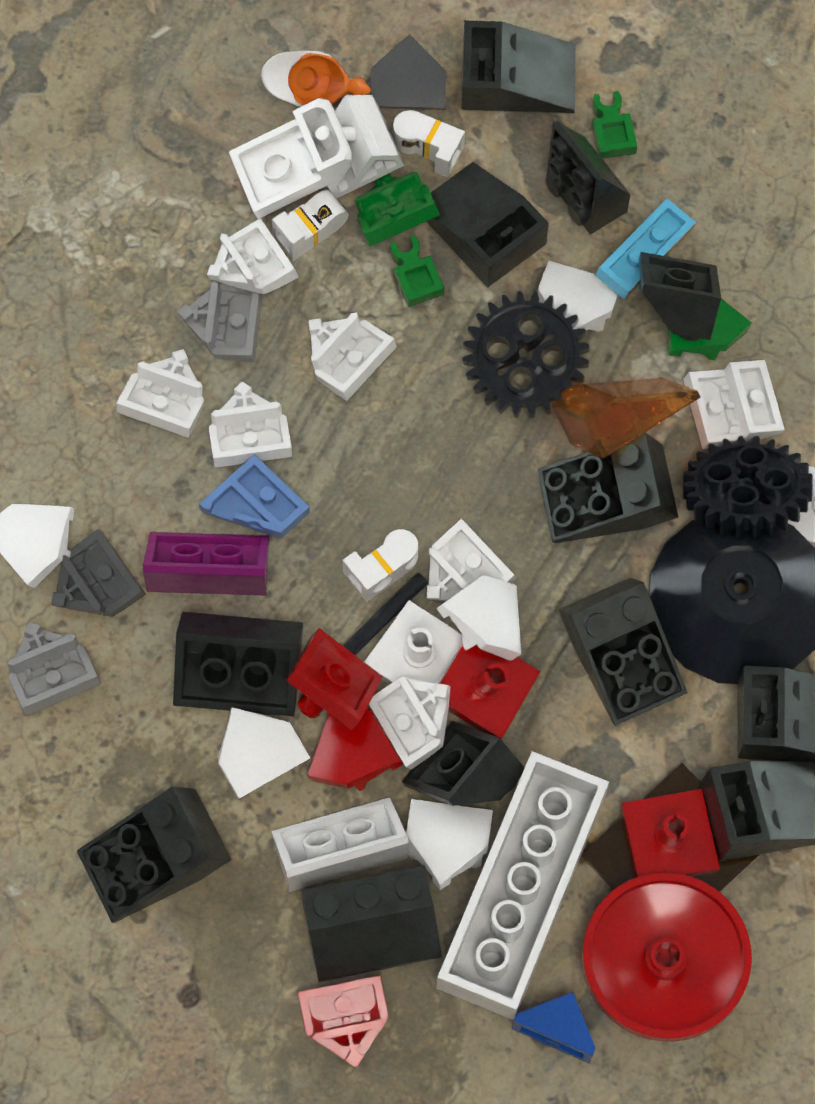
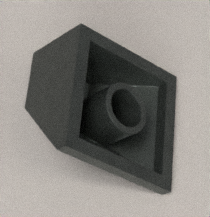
M640 252L639 265L642 292L671 333L690 341H696L700 338L711 340L721 301L717 265Z
M452 721L445 730L443 747L413 768L403 779L402 783L410 789L452 806L500 801L506 793L513 789L525 768L500 738Z

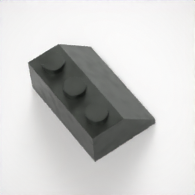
M182 612L176 632L173 706L230 711L231 707L252 713L294 717L298 689L286 680L301 655L303 622Z
M425 865L301 890L302 904L318 982L442 957L434 905Z

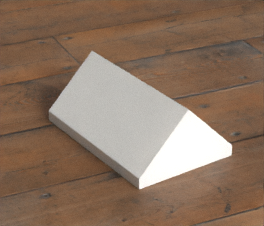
M390 797L271 831L289 892L408 858V837Z

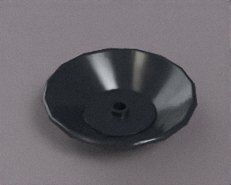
M705 519L692 520L665 543L650 573L649 596L671 652L684 668L716 683L738 684L744 666L794 669L815 650V547L793 525L788 524L787 530L774 526L772 536H769L764 530H758L757 538H752L749 531H744L740 538H736L735 530L729 529L724 535H721L719 525L707 529L705 528ZM738 583H742L748 587V592L738 594L734 591L733 587Z

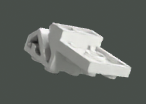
M345 95L336 110H334L329 100L318 98L293 110L294 120L229 151L252 211L258 219L325 186H328L337 199L404 166L382 112L372 95Z

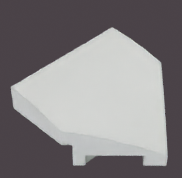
M261 218L230 237L227 234H221L220 241L222 245L215 264H210L207 273L208 278L260 294L274 291L299 277L295 268Z
M549 260L538 287L540 303H544L551 295L554 298V309H557L564 303L567 304L568 310L565 318L577 314L579 322L573 329L585 328V330L591 329L597 332L603 331L606 319L611 318L619 296L598 279L595 274Z
M357 312L350 313L351 315L347 319L322 322L321 318L309 320L312 343L311 361L315 369V376L320 383L346 401L397 347L393 337L366 320L360 321Z
M184 349L172 352L171 358L148 364L144 361L137 363V373L132 374L116 403V412L189 438L204 407V398L202 396L203 386L195 378L188 364V357Z
M242 381L234 389V395L220 410H214L211 413L212 424L209 426L214 468L244 464L254 454L261 461L292 457L287 417L282 414L281 404L276 401L270 403L253 393L252 388Z
M11 504L0 513V553L28 586L35 588L62 561L63 555L70 558L71 551L67 549L69 521H73L74 508L51 505Z
M462 519L436 541L432 548H429L428 600L447 601L482 575L509 583L516 579V576Z
M482 575L437 607L443 619L450 616L451 621L455 623L462 633V646L466 651L477 644L480 649L509 661L521 655L516 585Z
M400 676L399 679L376 693L369 703L405 767L410 770L443 747L451 687L449 685L434 684Z
M231 707L228 724L217 758H219L218 765L237 799H240L310 759V756L290 722Z
M411 799L406 830L409 842L408 856L412 860H418L422 866L425 865L426 870L432 875V882L439 890L450 885L451 879L470 867L476 869L481 866L482 857L488 851L493 810Z

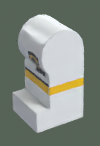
M407 110L399 113L394 119L393 140L400 152L405 154L417 153L424 158L434 161V172L448 178L464 149L465 131L420 112Z
M324 190L313 196L306 204H302L287 214L284 211L272 219L273 237L289 257L295 261L340 229L348 219L349 214L330 190Z
M404 529L394 530L386 536L382 546L361 559L356 551L344 558L343 573L366 602H368L415 567L418 560V540L410 531Z

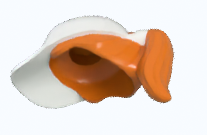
M302 50L279 53L271 57L264 64L261 72L264 86L273 96L299 107L318 98L327 99L331 104H334L347 93L351 95H367L371 92L364 78L360 76L349 78L336 59L329 54L319 51Z

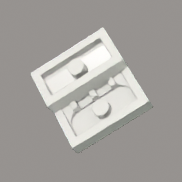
M765 360L730 362L725 369L689 372L683 378L702 449H708L709 444H713L718 448L723 447V439L725 438L732 444H737L739 436H743L747 443L752 442L755 436L764 439L784 432V425Z

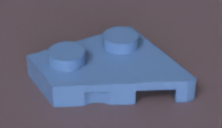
M255 454L199 503V509L204 514L278 538L285 536L310 513V507Z

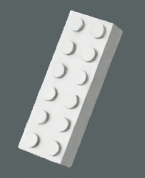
M531 752L437 977L436 989L509 1019H515L606 796L609 785L608 781L536 752Z

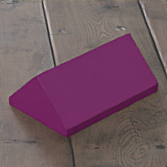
M150 532L143 562L147 592L267 596L269 536Z

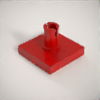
M318 628L310 637L286 681L304 694L298 701V707L304 715L309 718H317L324 709L352 730L361 721L383 676Z
M462 643L439 681V684L451 687L448 711L479 731L502 739L541 671L518 657L509 661L480 649L477 644L466 651Z
M702 789L621 803L620 811L635 878L660 872L678 873L693 877L719 871L720 866Z

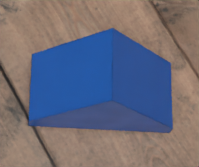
M573 992L517 1013L514 1019L512 1030L590 1064L595 1051V1045Z

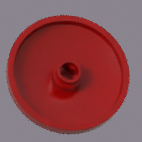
M651 873L633 878L611 891L598 905L589 921L583 940V973L588 989L596 1004L619 1027L636 1036L654 1041H684L703 1035L717 1027L738 1005L745 992L751 973L752 950L750 939L738 911L714 887L684 874Z

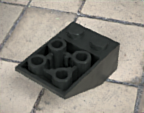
M464 20L461 110L575 113L576 44L501 21Z
M559 121L552 124L545 181L551 193L555 197L560 196L567 204L572 220L578 226L583 225L591 235L628 212L630 193L586 137Z
M474 162L431 192L440 216L427 222L487 288L547 243L549 223L523 195Z
M646 432L538 469L553 543L642 530L678 518L663 445Z
M628 578L559 609L571 643L615 726L688 693L644 582Z
M743 667L738 682L737 759L815 762L814 674L781 667Z
M747 761L712 767L700 782L719 861L815 845V762Z
M173 786L77 850L112 923H116L199 882L231 861L196 789Z

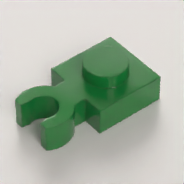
M618 91L613 92V105L611 106L603 105L599 94H595L593 98L592 109L599 118L593 119L592 129L597 152L602 159L637 153L638 146L630 113L619 115L622 97Z
M414 235L409 236L411 248L409 252H401L396 242L391 243L390 250L393 261L401 265L394 268V276L408 307L444 295V286L431 256L419 259L420 243Z

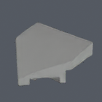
M214 281L210 284V290L190 306L184 305L177 311L182 320L216 359L255 362L263 294L226 284L219 286Z
M31 622L28 623L24 631L25 638L16 656L10 658L8 662L11 672L9 680L25 716L101 685L84 645L78 644L75 635L63 636L42 630L41 625Z

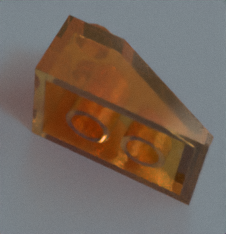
M666 378L577 384L563 391L561 394L562 398L553 402L552 407L570 444L605 458L701 397L697 390Z

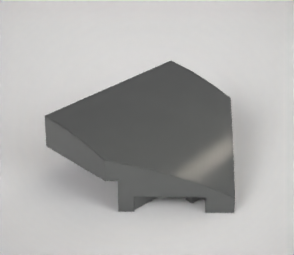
M409 34L371 68L370 95L374 97L379 108L445 110L446 70Z
M98 529L69 550L71 551L70 558L63 555L57 590L53 592L51 605L113 617L142 598L146 593L107 537Z

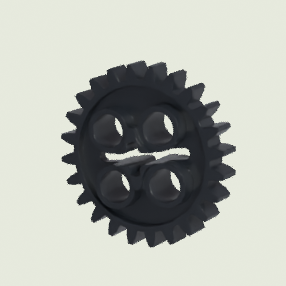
M518 291L516 302L511 303L504 294L502 295V307L498 308L495 304L489 302L490 315L488 317L481 313L476 314V318L481 325L480 328L468 327V333L475 340L463 342L464 349L473 353L463 357V364L475 367L466 373L467 379H479L473 387L475 394L487 390L484 399L485 404L488 406L497 399L499 401L498 411L501 414L508 406H513L515 418L519 417L522 408H527L530 417L534 418L536 407L541 406L548 415L550 414V402L555 401L559 406L563 407L565 406L562 396L564 392L572 396L576 395V389L571 384L572 381L584 383L585 376L577 369L589 367V360L579 356L590 351L589 344L578 342L586 336L585 328L573 329L579 322L577 314L565 318L568 310L567 304L564 303L557 309H554V298L551 295L544 303H540L538 291H534L530 301H525L522 292ZM528 320H534L541 324V329L537 334L528 336L520 331L521 325ZM551 333L555 335L553 340L539 345L547 335ZM495 343H504L510 348L508 354L502 358H494L488 354V351ZM524 348L527 352L532 351L533 359L528 361L525 357L520 358L519 350ZM550 351H558L564 355V360L560 365L551 367L543 362L544 355ZM513 363L502 376L497 374L498 370L506 368ZM519 373H525L533 380L529 387L517 389L511 385L512 378Z
M739 436L737 444H732L725 438L723 439V447L718 448L713 444H709L708 454L698 451L696 453V461L688 462V471L683 473V499L686 500V509L688 511L694 510V519L696 521L705 519V528L707 529L719 525L721 535L732 529L735 530L736 538H740L744 531H749L752 538H757L758 530H764L769 536H772L774 526L787 530L788 520L799 522L800 512L807 513L808 502L812 501L813 475L809 473V464L801 463L800 453L789 455L788 445L776 449L774 439L763 445L760 444L759 436H755L752 443H746L744 437Z

